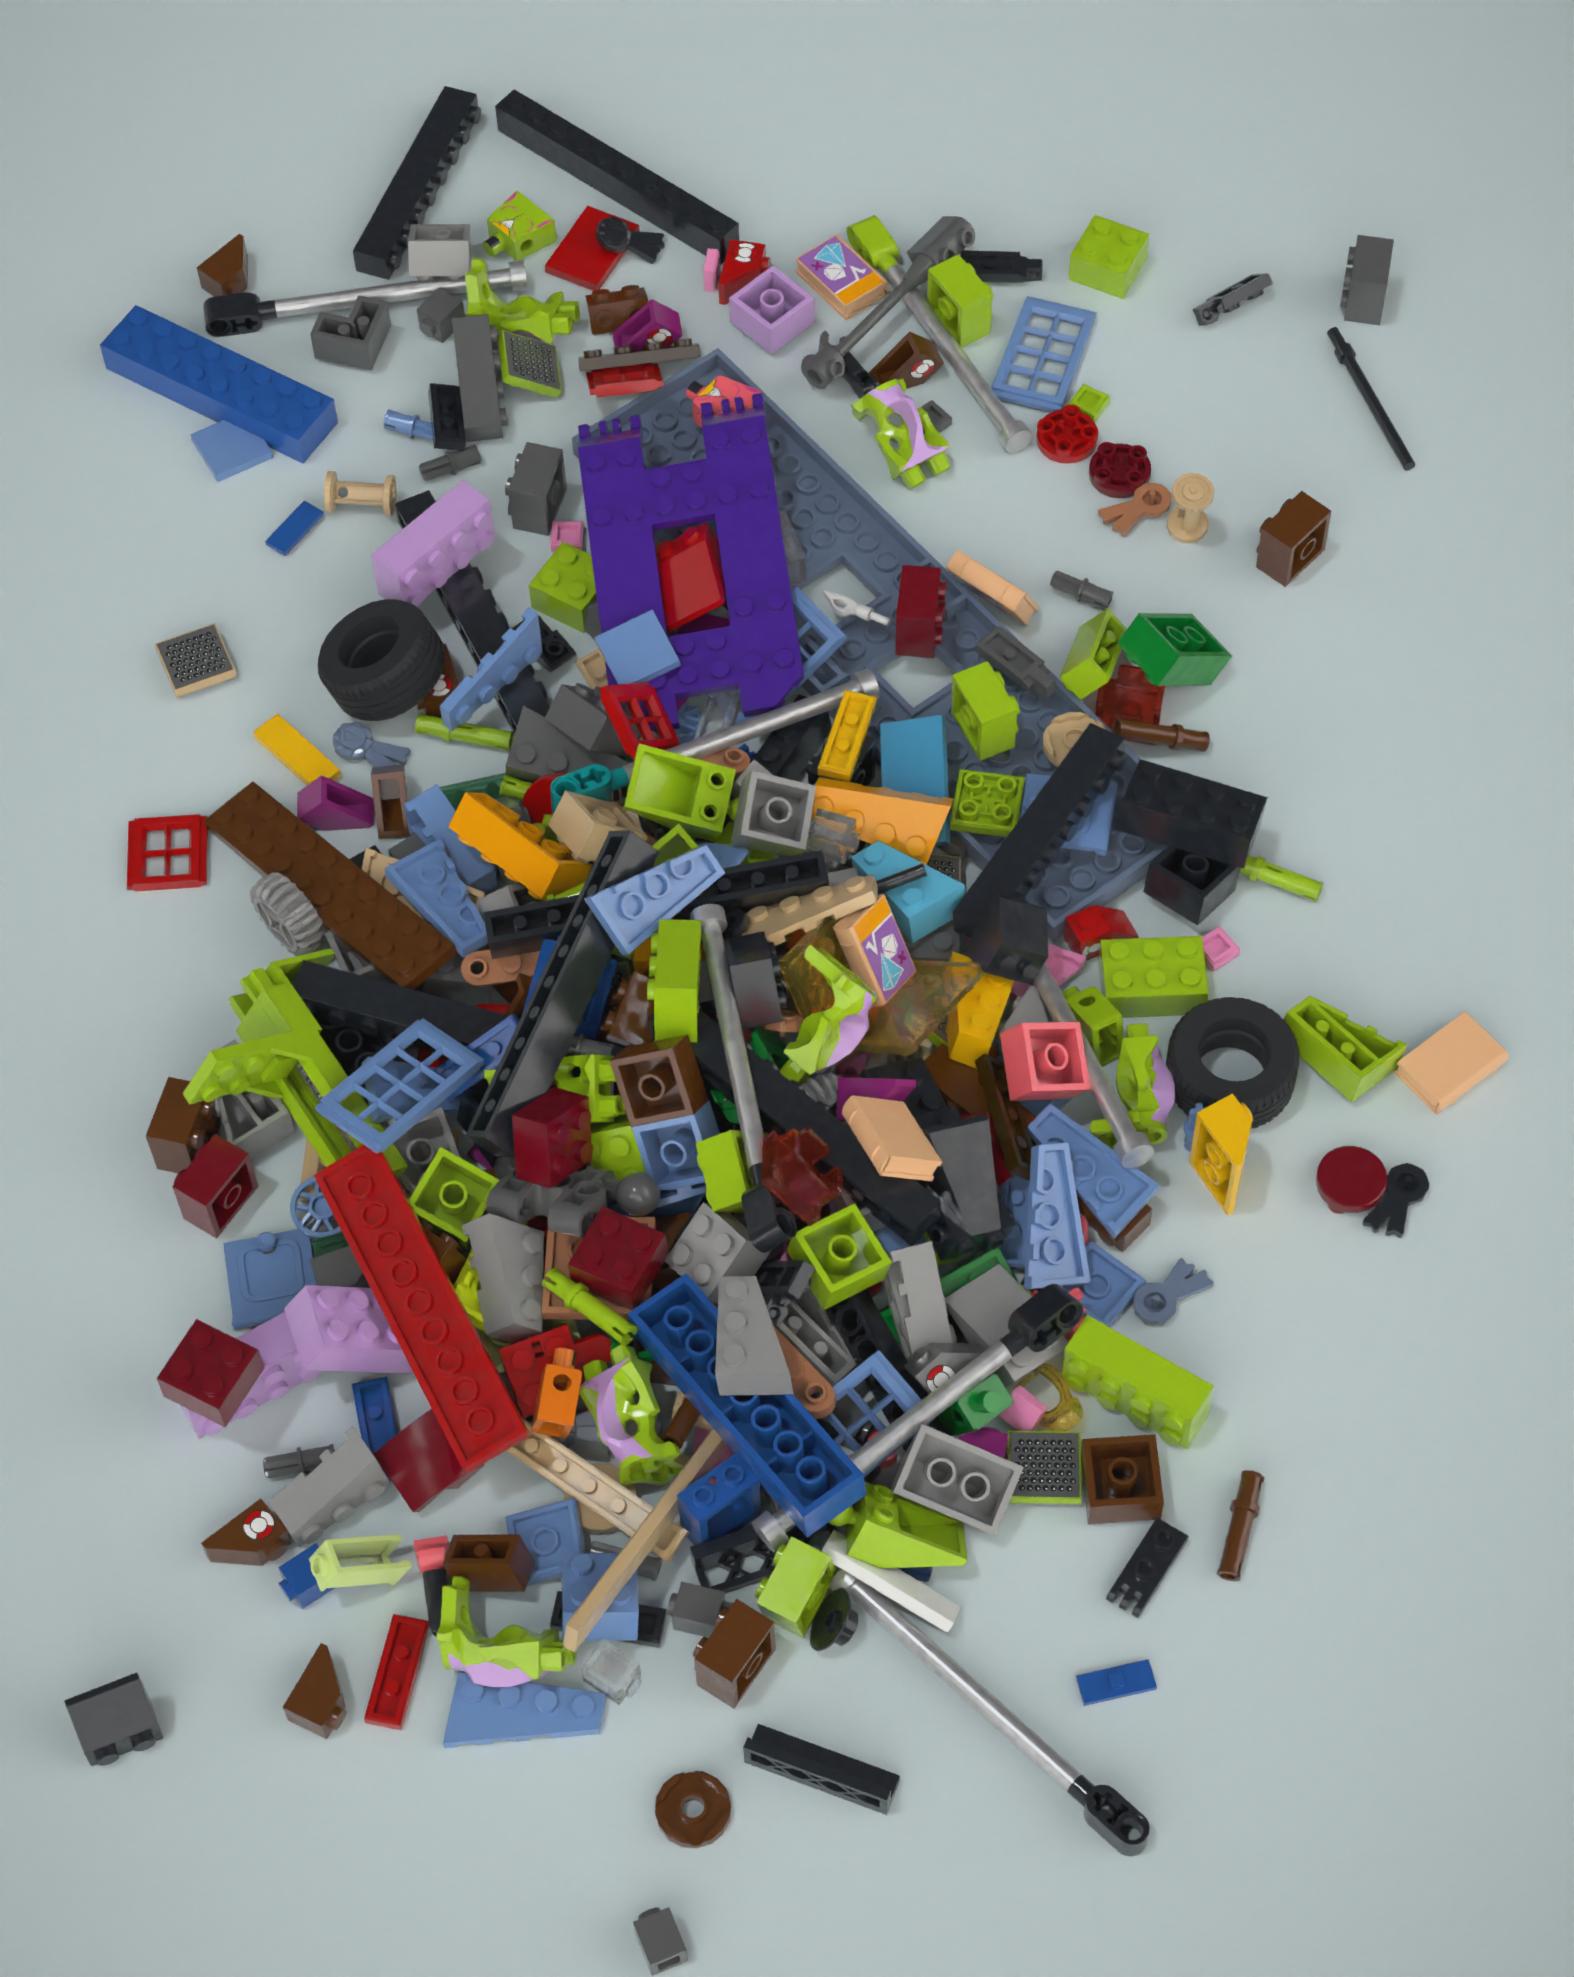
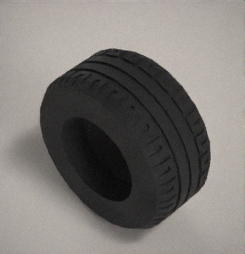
M397 599L374 601L346 615L329 632L320 649L317 665L318 674L323 685L346 714L360 720L381 721L405 713L420 703L431 692L442 674L445 648L431 623L414 604Z
M1216 998L1193 1007L1191 1011L1186 1012L1185 1016H1182L1180 1021L1177 1022L1169 1039L1166 1066L1171 1072L1175 1084L1174 1102L1189 1116L1190 1109L1195 1108L1196 1103H1202L1203 1108H1206L1233 1093L1239 1103L1246 1104L1251 1111L1253 1117L1251 1128L1255 1129L1259 1125L1262 1126L1270 1122L1289 1103L1297 1079L1300 1053L1297 1039L1290 1026L1274 1010L1267 1008L1264 1004L1245 998ZM1218 1048H1237L1254 1056L1261 1064L1263 1071L1248 1080L1229 1081L1219 1078L1207 1070L1201 1062V1058L1208 1052Z

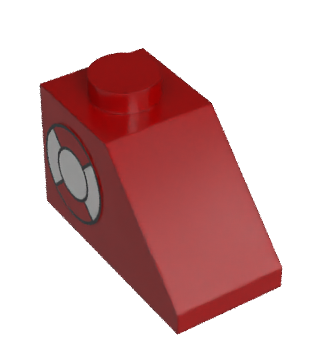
M730 239L718 283L719 304H728L729 297L770 268L771 260L770 257H766V244Z
M1094 905L1065 917L1064 940L1072 952L1086 956V961L1099 956L1100 940L1139 938L1123 910Z

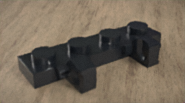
M805 1260L764 1261L755 1274L774 1327H779L788 1315L787 1305L790 1303V1300L800 1299L811 1285L810 1277L815 1267Z

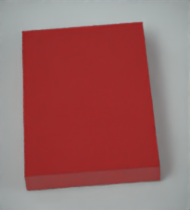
M587 205L545 264V272L590 290H599L627 249L618 253L603 249L595 237L597 225L601 220L611 216L624 220L631 231L640 232L639 224Z

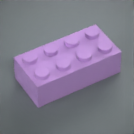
M462 480L375 551L371 558L378 594L384 599L402 600L412 603L417 607L436 588L442 587L459 569L465 568L478 553L488 549L495 540L490 500Z
M305 1285L284 1308L303 1371L414 1374L371 1288Z
M285 1312L236 1338L259 1350L264 1370L230 1422L238 1417L243 1418L251 1415L258 1406L269 1400L282 1398L288 1393L289 1389L302 1382L308 1383L313 1381L322 1372L303 1371ZM180 1405L199 1439L205 1435L216 1434L224 1428Z

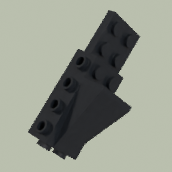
M922 1057L862 1070L858 1078L916 1080V1087L903 1102L942 1160V1164L937 1166L933 1173L934 1178L932 1181L915 1180L923 1187L928 1186L938 1194L941 1201L940 1218L926 1231L940 1261L996 1249L1005 1244L1008 1235L1016 1224L1011 1210L1006 1207L999 1193L995 1179L990 1125L987 1115L983 1114L962 1119L956 1107L948 1109Z

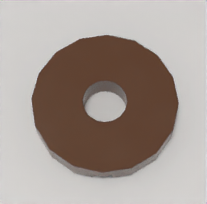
M704 1771L675 1774L663 1784L656 1796L655 1816L659 1829L669 1841L681 1847L700 1848L712 1844L723 1835L730 1822L731 1803L727 1789L718 1778ZM691 1800H696L704 1806L703 1812L694 1818L688 1817L682 1812L684 1804Z

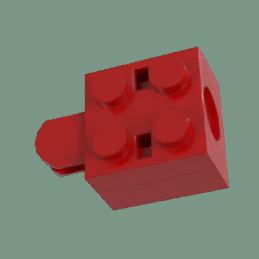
M565 1324L497 1349L520 1415L525 1418L534 1414L541 1374L546 1364L553 1363L555 1348H566L577 1352L574 1369L582 1371L581 1384L585 1383L583 1366L596 1360L606 1362L607 1366L611 1362L610 1346L612 1343L604 1335L593 1334L573 1341L568 1325ZM540 1342V1345L532 1347V1344ZM554 1384L556 1389L565 1391L561 1385Z

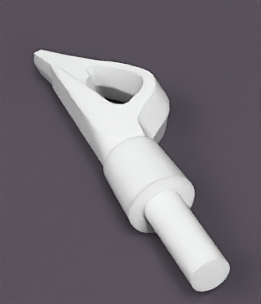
M826 590L823 591L832 610L839 618L853 615L868 622L874 620L886 626H889L891 622L890 618L874 612V608L858 604L839 594L830 593Z

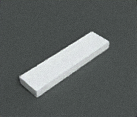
M833 1530L821 1550L832 1557L837 1567L941 1630L948 1632L952 1627L961 1606L898 1568H878L847 1556L846 1537L836 1530Z

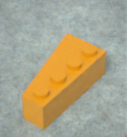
M819 777L814 784L816 785L811 819L870 844L879 840L927 865L954 798L932 797L922 793L900 792L890 788L862 786V784Z

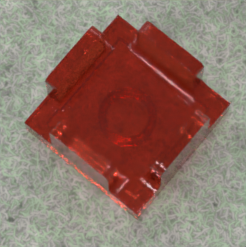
M1121 664L1118 668L1117 679L1110 678L1108 683L1098 688L1095 715L1111 730L1117 717L1160 725L1165 686L1151 684L1140 667ZM1125 739V741H1128V742H1135V743L1156 745V744H1154V743H1145V742H1141V741H1135V740Z
M805 1127L801 1131L793 1128L782 1136L773 1130L763 1137L762 1184L804 1222L811 1226L821 1219L822 1206L843 1192V1171L839 1167H835L821 1176V1172L812 1165L829 1154V1145L810 1128Z

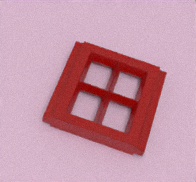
M646 363L595 369L592 372H586L590 395H596L597 398L656 391L658 387H664L658 364Z
M648 682L605 685L599 688L602 694L600 699L626 754L630 755L632 760L635 759L639 743L662 750L680 745L654 687L650 686ZM643 700L650 714L649 717L644 716L638 701ZM620 702H626L633 718L627 719ZM648 723H654L660 738H654ZM630 724H636L643 740L637 741Z
M195 814L135 818L133 821H129L127 890H135L137 892L201 887V885H207L208 828L203 821L208 817ZM189 829V848L171 849V830ZM165 831L164 849L146 851L147 832ZM189 855V873L170 875L171 856ZM164 857V876L146 877V858Z

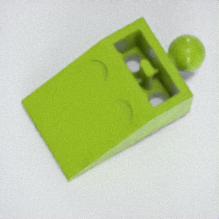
M639 743L623 808L670 829L680 824L689 836L715 842L722 833L726 813L735 822L739 797L732 801L729 799L736 769ZM710 808L714 811L713 817L705 815Z
M865 1482L867 1495L829 1522L834 1526H846L847 1556L878 1568L964 1566L968 1560L964 1523L962 1521L895 1494L883 1485H872Z

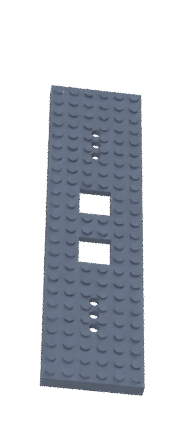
M717 348L663 381L664 387H658L656 391L645 392L600 421L606 420L608 433L611 434L613 433L612 419H620L622 431L631 430L629 424L630 416L640 415L643 430L642 451L645 469L706 459L702 428L693 420V401L686 397L689 385L693 381H697L707 387L717 376L722 375L761 392L763 391ZM763 392L766 428L791 590L793 591L796 587L800 590L843 563L877 597L865 606L874 608V612L891 619L889 626H886L874 620L868 622L852 615L836 624L847 638L801 685L813 696L850 682V676L853 673L867 668L872 671L879 686L880 697L877 699L866 735L875 739V762L880 767L881 723L943 715L946 718L949 798H955L960 769L1011 776L1017 774L1027 775V773L1052 776L1058 767L1048 760L1043 751V733L1056 716L1067 712H1082L1088 714L1089 718L1095 721L1096 719L1099 720L1106 730L1112 732L1072 691L1067 690L1050 670L1048 675L1055 680V692L1047 699H1044L1035 693L1032 688L1028 691L1020 687L989 663L994 672H1000L1005 683L1006 692L1009 696L1013 695L1020 709V713L1017 714L1019 731L1016 733L1015 748L1002 752V754L1004 753L1009 757L1005 761H996L992 757L979 761L951 714L952 682L913 708L877 672L900 657L895 655L896 611L902 565L941 568V581L947 582L945 620L942 623V645L935 646L934 654L954 674L987 661L975 652V644L996 627L1000 626L1016 640L1018 639ZM600 421L590 426L592 437L600 436L598 427ZM579 434L572 437L573 454L579 459ZM712 520L710 528L718 537L716 521ZM698 523L655 530L654 536L661 543L671 541L681 536L688 528L697 527ZM725 591V601H724V604H723L722 606L728 611L726 591ZM794 610L797 631H799L807 622ZM812 627L799 638V644L810 656L826 642ZM839 707L828 711L834 720ZM1126 744V763L1119 772L1115 771L1110 780L1116 782L1118 788L1107 854L1099 856L1095 851L1060 848L1059 856L1052 866L1048 865L1043 871L1038 887L1034 890L1031 889L1025 897V902L1042 906L1047 910L1048 938L1052 942L1064 934L1066 916L1094 905L1104 906L1146 877L1149 864L1169 847L1116 830L1122 799L1140 759ZM953 803L949 810V822L951 820ZM950 830L953 835L967 846V855L982 871L1007 838Z

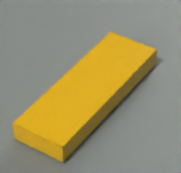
M848 690L844 691L818 765V775L850 782L877 704V697Z
M278 713L253 731L254 738L306 786L321 775L334 781L342 776L337 766Z

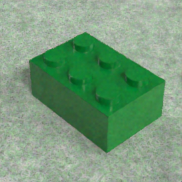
M1138 613L1117 642L1125 651L1126 658L1132 663L1137 664L1145 672L1146 679L1155 686L1211 685L1232 658V655L1193 614Z

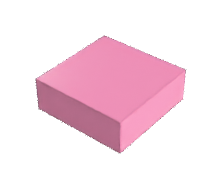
M708 248L703 270L704 291L715 292L720 274V254L718 249Z
M553 521L550 543L551 552H555L562 542L582 550L584 521Z
M1220 926L1202 937L1205 964L1213 972L1240 954V948Z
M1019 1385L1011 1394L1014 1402L1013 1405L1000 1413L999 1416L1018 1431H1034L1048 1407Z

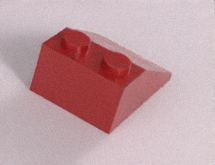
M706 522L698 527H690L681 536L671 541H664L656 547L666 626L669 631L724 604L725 584L718 537Z

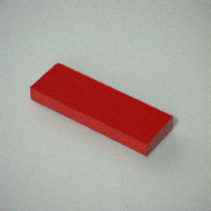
M393 1614L364 1716L366 1724L402 1731L430 1629L429 1621Z

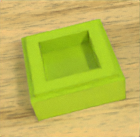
M1082 384L1068 405H1076L1080 408V412L1088 415L1095 422L1109 404L1110 396Z

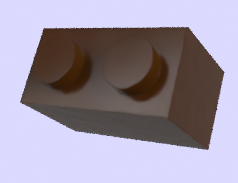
M520 1534L453 1535L442 1565L451 1580H453L454 1576H463L470 1581V1592H525L535 1561Z

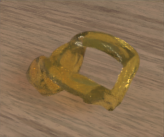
M1042 1364L1037 1367L1033 1374L1025 1376L1014 1386L1012 1392L1019 1385L1024 1387L1035 1377L1042 1374L1057 1388L1060 1393L1059 1404L1054 1409L1045 1412L1038 1423L1048 1431H1067L1075 1427L1083 1417V1407L1079 1399L1071 1395L1064 1377L1050 1364Z

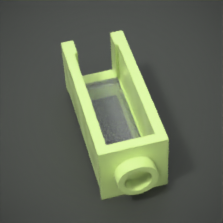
M400 1534L325 1540L309 1558L311 1571L316 1578L320 1591H324L326 1588L385 1583L392 1586L395 1585L412 1567L410 1560L391 1563L388 1557L402 1542Z

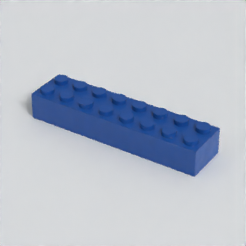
M137 305L131 309L100 344L106 369L215 422L225 420L264 439L269 448L300 463H305L338 424L333 398Z
M687 1273L628 1313L630 1323L637 1326L638 1329L636 1335L633 1334V1336L734 1453L739 1454L757 1476L760 1484L807 1538L867 1495L864 1474L793 1394L719 1395L715 1376L718 1308Z

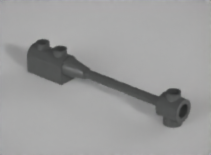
M943 216L907 251L912 265L903 277V281L835 348L823 346L816 354H809L804 357L801 363V371L806 379L816 388L825 389L835 378L841 377L846 366L843 357L911 289L918 287L928 280V269L960 254L966 247H971L974 244L975 231L971 224L959 216Z

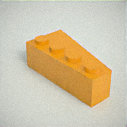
M465 792L448 827L458 834L457 838L459 841L479 850L481 857L485 861L498 865L505 870L504 875L507 878L528 888L527 892L532 897L544 901L547 899L546 896L551 893L557 895L586 882L595 862L590 861L589 864H584L572 857V851L566 845L545 839L546 831L537 825L525 821L518 822L519 814L486 793Z

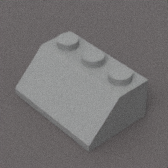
M921 1423L902 1458L890 1490L895 1494L996 1536L1024 1467Z

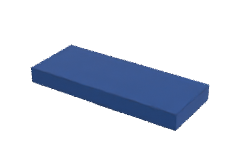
M303 501L265 541L266 545L286 556L324 516V511Z
M1149 1659L1076 1675L1083 1706L1157 1689Z

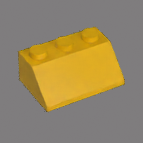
M1233 1093L1197 1112L1189 1164L1227 1216L1234 1212L1253 1121L1251 1111L1247 1105L1239 1103Z

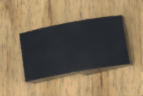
M538 615L543 652L537 662L548 671L553 672L576 656V652L557 629L552 631ZM524 620L518 623L512 629L515 631L524 622Z

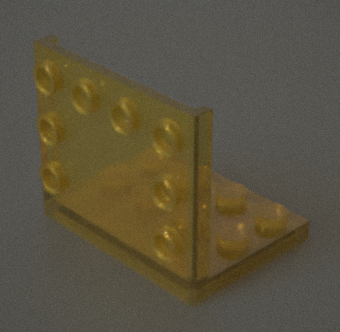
M831 915L825 917L823 922L817 925V928L808 931L779 961L781 972L798 1013L804 1019L813 1013L832 1008L835 1002L834 993L829 983L804 958L807 947L810 944L817 949L822 947L837 961L852 971L833 929L841 918L835 920ZM912 960L917 972L885 1005L869 1009V1029L854 1051L872 1052L874 1054H899L901 1056L911 1055L917 1051L920 1044L930 1033L936 1030L940 1022L955 1009V1006L973 989V986L984 975L980 963Z

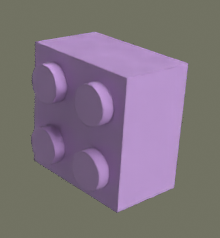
M771 266L729 297L730 322L771 355L815 323V298L774 266Z

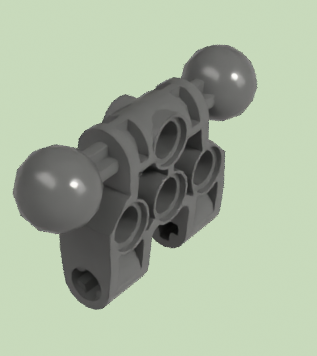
M497 1156L494 1172L500 1181L489 1192L486 1201L487 1214L491 1213L520 1224L526 1223L535 1216L545 1215L548 1217V1227L551 1231L584 1238L601 1207L607 1208V1204L611 1199L617 1200L618 1205L625 1213L634 1217H643L655 1210L661 1193L656 1180L646 1173L633 1172L619 1180L616 1179L613 1171L607 1169L599 1170L597 1167L591 1166V1162L585 1164L554 1187L547 1188L516 1179L515 1158Z

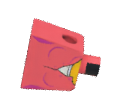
M721 375L717 376L707 387L697 381H693L686 391V397L693 401V420L702 428L701 403H712L714 415L723 414L721 406L723 399H729L731 412H735L734 397L741 396L744 402V409H752L753 394H763V392Z

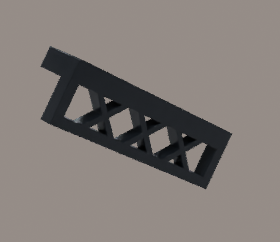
M828 1522L813 1534L828 1530L831 1535L833 1530L837 1532L838 1530L836 1526ZM797 1525L786 1533L789 1540L791 1536L798 1540L805 1538L803 1542L808 1545L813 1536L812 1534L807 1538ZM753 1526L690 1547L691 1561L700 1586L724 1591L725 1593L761 1582L764 1577L770 1578L776 1566L768 1567L770 1563L773 1564L775 1552L771 1550L769 1553L763 1552L769 1550V1548L759 1537ZM751 1555L765 1560L760 1570L753 1573L739 1568L743 1559ZM715 1567L729 1571L725 1582L709 1587L704 1571Z
M761 1724L757 1725L752 1739L747 1737L743 1747L744 1762L885 1815L888 1813L900 1782V1775Z

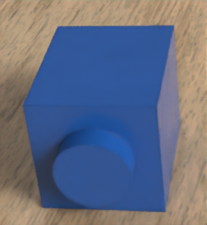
M317 1543L278 1567L283 1579L278 1583L289 1602L296 1599L302 1609L335 1589L326 1588L324 1591H320L316 1578L312 1574L309 1558L319 1548Z

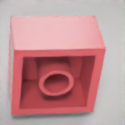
M1080 1022L1021 1023L1000 1033L1010 1101L1070 1099L1091 1090Z

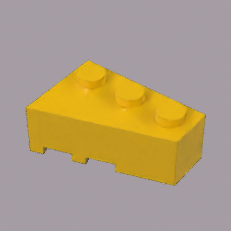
M952 951L943 976V986L946 989L945 1010L948 1013L947 1038L949 1059L976 1068L975 1060L984 1053L988 1055L1014 980L984 973L969 957Z

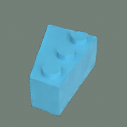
M879 840L851 857L853 868L856 867L858 876L865 877L873 874L876 881L922 864L920 861ZM925 864L924 867L928 876L881 893L886 897L899 930L912 944L953 920L952 912L966 894L964 884Z

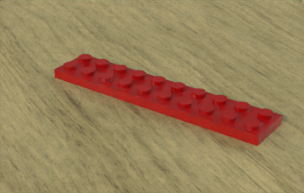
M362 1145L314 1174L463 1471L467 1474L529 1437L530 1433L384 1152L380 1151L376 1154L365 1145Z

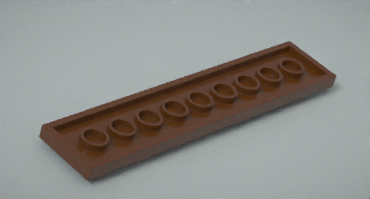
M254 781L203 821L213 835L261 875L268 876L272 872H278L288 877L290 882L295 883L297 888L303 891L305 897L310 900L312 906L317 910V914L322 919L325 928L392 984L414 990L458 953L455 945Z

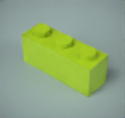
M1109 608L1079 627L1059 676L1065 688L1072 691L1080 700L1109 682L1122 649L1117 642L1127 628Z

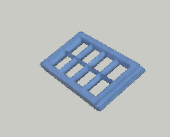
M1027 296L991 387L997 397L1002 401L1048 412L1062 410L1095 323L1097 312ZM1035 314L1054 319L1050 330L1028 326L1031 315ZM1059 320L1081 325L1078 336L1074 337L1055 332ZM1024 334L1046 338L1043 349L1039 350L1020 345ZM1052 340L1073 344L1070 357L1048 352ZM1017 352L1039 357L1035 370L1013 365ZM1044 360L1067 364L1063 376L1042 372L1041 368ZM1009 373L1032 377L1028 388L1023 389L1005 384ZM1037 379L1058 383L1059 386L1055 396L1033 391Z
M798 587L793 591L791 590L794 610L807 622L798 631V638H801L812 627L826 642L812 656L800 645L801 657L806 661L803 664L804 679L797 687H793L784 698L785 701L847 638ZM740 689L733 696L727 691L706 694L734 725L756 717H744L742 706L737 702L741 697Z
M422 1018L420 1021L414 1022L320 1100V1103L315 1106V1111L378 1154L380 1151H385L480 1070V1067L484 1065V1059ZM418 1038L436 1049L422 1063L404 1051ZM442 1055H445L461 1066L447 1079H444L428 1068ZM396 1056L401 1057L415 1067L401 1080L383 1069ZM421 1072L440 1084L425 1097L407 1086ZM376 1073L394 1085L380 1098H377L361 1087ZM400 1090L418 1101L404 1115L385 1103ZM354 1091L372 1102L358 1116L339 1104ZM378 1108H381L397 1119L396 1122L382 1133L364 1122Z
M877 1351L833 1386L836 1402L848 1394L864 1415L847 1429L833 1413L825 1418L840 1434L834 1439L837 1445L845 1440L855 1452L861 1446L851 1434L868 1420L879 1432L885 1429L886 1426L876 1416L885 1406L894 1400L904 1412H907L920 1402L921 1399L880 1351ZM870 1374L876 1378L889 1394L873 1408H870L854 1390V1387ZM915 1434L864 1472V1477L913 1438Z

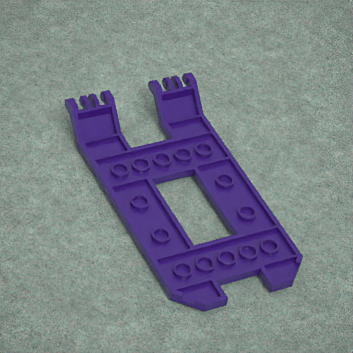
M762 393L753 394V408L746 410L744 409L743 398L741 396L734 397L735 412H731L729 399H723L721 401L723 414L714 415L712 403H701L706 459L645 469L642 451L643 430L640 415L630 416L629 424L631 430L622 431L620 419H612L613 433L611 434L608 433L606 420L600 421L598 423L600 436L594 437L591 436L588 424L578 425V456L601 634L653 609L681 666L648 681L649 685L654 687L673 729H680L677 699L740 689L744 717H750L780 708L785 702L784 698L804 679ZM715 520L731 626L668 636L654 531ZM605 661L608 685H617ZM643 700L638 701L644 716L649 717L650 714ZM648 723L651 731L657 733L658 731L654 723Z

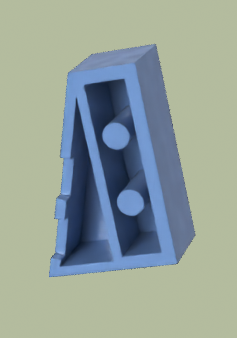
M437 784L404 803L410 836L416 833L426 846L441 838L447 856L451 857L456 867V873L465 885L483 891L486 894L498 887L496 873L498 872L497 865L485 861L481 857V852L475 847L468 846L459 841L457 838L458 834L448 827L456 811Z

